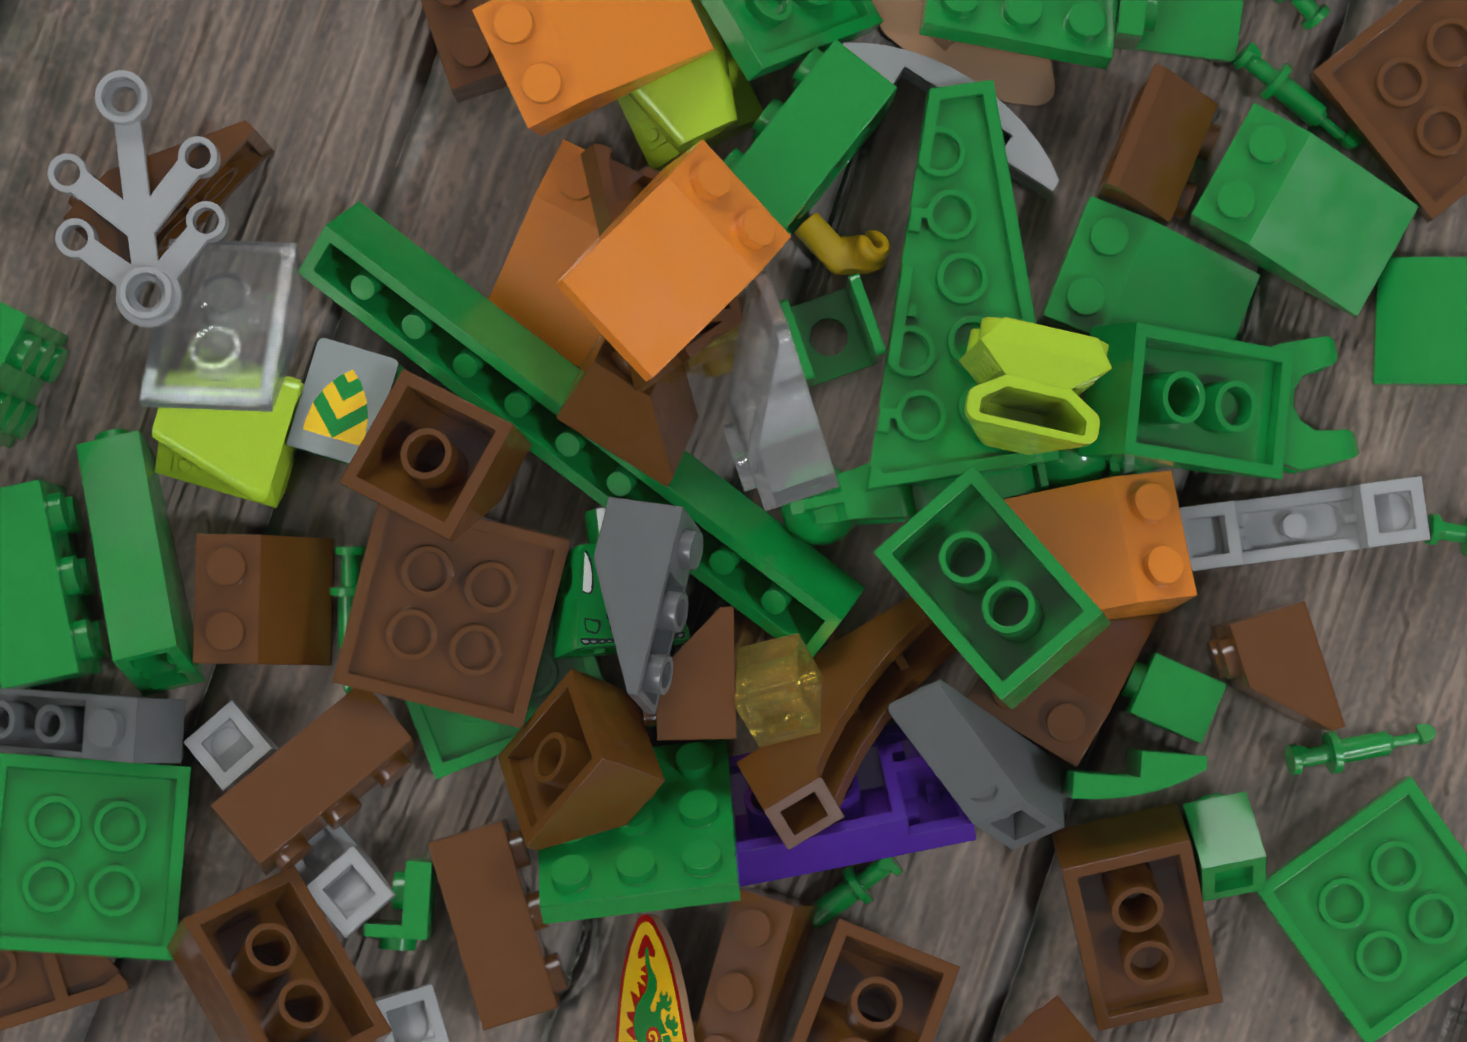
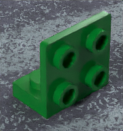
M1118 0L1113 48L1232 63L1237 55L1244 0Z

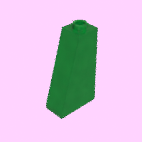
M127 429L103 431L97 434L93 441L76 444L112 661L143 696L205 682L202 663H193L194 627L159 474L154 473L156 464L154 452L139 430L132 432Z

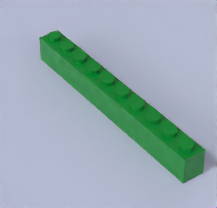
M358 201L325 225L299 268L298 274L460 398L514 424L532 444L530 448L532 453L605 509L609 497L683 507L699 527L703 536V552L700 564L696 570H690V574L805 662L809 663L864 591L865 587L808 543L798 539L778 520L686 450L683 452L673 479L666 487L558 420L556 416L579 372V368L363 203Z

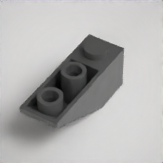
M609 497L593 559L627 693L645 713L656 714L659 697L668 692L672 682L673 660L670 656L675 632H681L687 620L688 597L685 589L690 570H696L700 564L703 552V536L699 527L683 507Z
M941 679L922 686L917 691L889 704L890 715L975 826L1012 850L1065 827L1060 762Z
M0 687V752L127 763H181L186 699L37 689H1Z

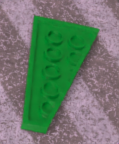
M993 80L930 88L926 94L865 492L958 478L972 465L980 474L1050 464L1060 459L1058 451L1025 455L986 446L978 439L965 414L967 394L974 386L979 385L959 361L966 354L971 330L980 329L981 321L986 317H1008L1036 324Z

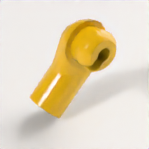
M818 212L810 216L794 232L825 268L836 275L871 274L884 266L886 258L890 254L889 240L882 232L868 230L865 235L839 236Z

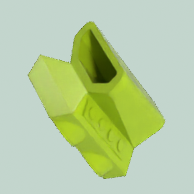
M699 0L691 1L715 51L617 99L649 167L655 170L665 168L702 139L711 148L749 130L763 112L750 82L733 58L728 46Z
M1008 317L983 318L980 329L971 330L966 354L959 360L979 384L968 392L965 402L966 417L978 439L986 446L1025 455L1079 448L1092 444L1099 434L1100 419L1098 414L1078 395L1112 369L1107 358L1109 345L1096 337Z
M191 351L180 375L169 376L163 391L152 429V438L159 441L154 473L277 508L286 491L297 454L296 449L286 444L305 384L301 383V379L272 375Z

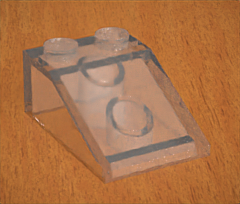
M169 239L168 249L176 239ZM220 240L205 245L179 279L183 291V300L179 312L170 322L152 330L139 399L142 407L273 412L299 342L307 295L306 279L297 273L302 265L297 243ZM161 289L159 292L158 302L161 299Z
M764 267L748 284L743 309L744 321L740 325L726 396L734 421L724 424L722 427L744 492L757 488L764 510L768 511L839 487L786 317Z

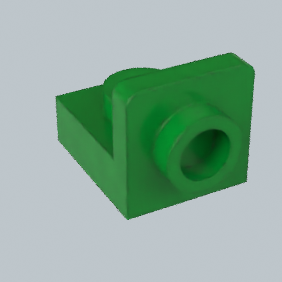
M412 857L406 860L405 872L395 871L392 889L396 896L392 898V909L403 910L402 921L369 919L363 923V936L378 937L377 948L413 951L416 950L417 940H428L433 935L437 874L432 858Z

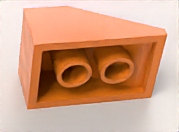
M490 0L472 10L528 129L541 137L715 51L691 0Z
M563 139L532 199L488 300L573 365L580 368L601 333L555 284L599 238V233L580 155L585 149Z
M702 139L663 168L555 285L647 382L665 367L763 270L791 238V235Z
M1171 470L1108 477L1003 499L1109 620L1167 613L1197 596Z

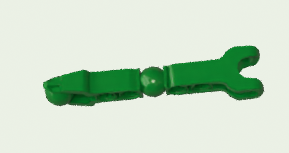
M1329 336L1272 346L1273 348L1294 351L1283 473L1287 475L1318 469L1345 462L1360 454L1356 436L1352 431L1346 428L1340 430H1314L1300 420L1294 408V389L1301 378L1309 374L1321 372L1326 367L1332 366L1337 362L1338 354L1335 340ZM1079 448L1059 450L1060 459L1055 463L981 475L1002 499L1046 491L1049 488L1055 489L1102 478L1139 474L1164 468L1078 456ZM869 463L845 472L828 464H812L797 470L786 481L780 496V514L786 528L798 539L812 545H829L844 539L857 525H883L908 522L957 478L865 492Z

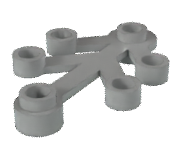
M118 70L107 74L100 80L95 91V103L99 112L113 123L115 127L123 199L94 178L87 163L71 153L56 156L48 166L47 176L50 184L64 195L78 197L128 236L131 264L99 243L96 229L88 222L79 218H71L61 223L55 234V242L58 249L64 255L74 260H83L116 286L118 309L128 321L139 327L156 328L170 322L180 310L183 300V291L179 281L180 277L207 243L220 241L228 231L229 219L226 212L220 206L210 201L198 202L187 213V228L159 259L156 233L198 179L211 177L217 172L221 164V154L218 148L205 137L194 136L188 138L179 148L177 162L151 194L142 121L151 111L152 94L149 87L139 76L129 71ZM124 91H134L137 94V104L129 112H119L116 108V99ZM200 146L209 148L211 153L209 163L200 169L192 168L188 161L190 152ZM66 164H77L80 170V177L77 182L70 186L62 185L59 181L61 168ZM205 211H214L219 218L217 228L208 234L200 233L196 226L198 217ZM84 228L88 235L87 244L81 250H70L66 242L68 234L73 229ZM149 284L158 285L161 289V299L158 304L153 307H143L139 299L141 290Z

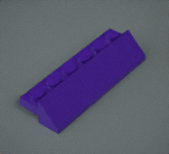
M898 724L884 726L864 756L840 807L844 817L790 850H787L736 763L751 753L730 757L740 887L976 840L974 824Z

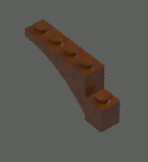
M911 596L819 650L809 663L802 660L765 682L792 729L736 763L787 850H790L844 817L840 810L841 804L864 756L892 717L889 713V704L911 694L944 660L957 651L954 645Z

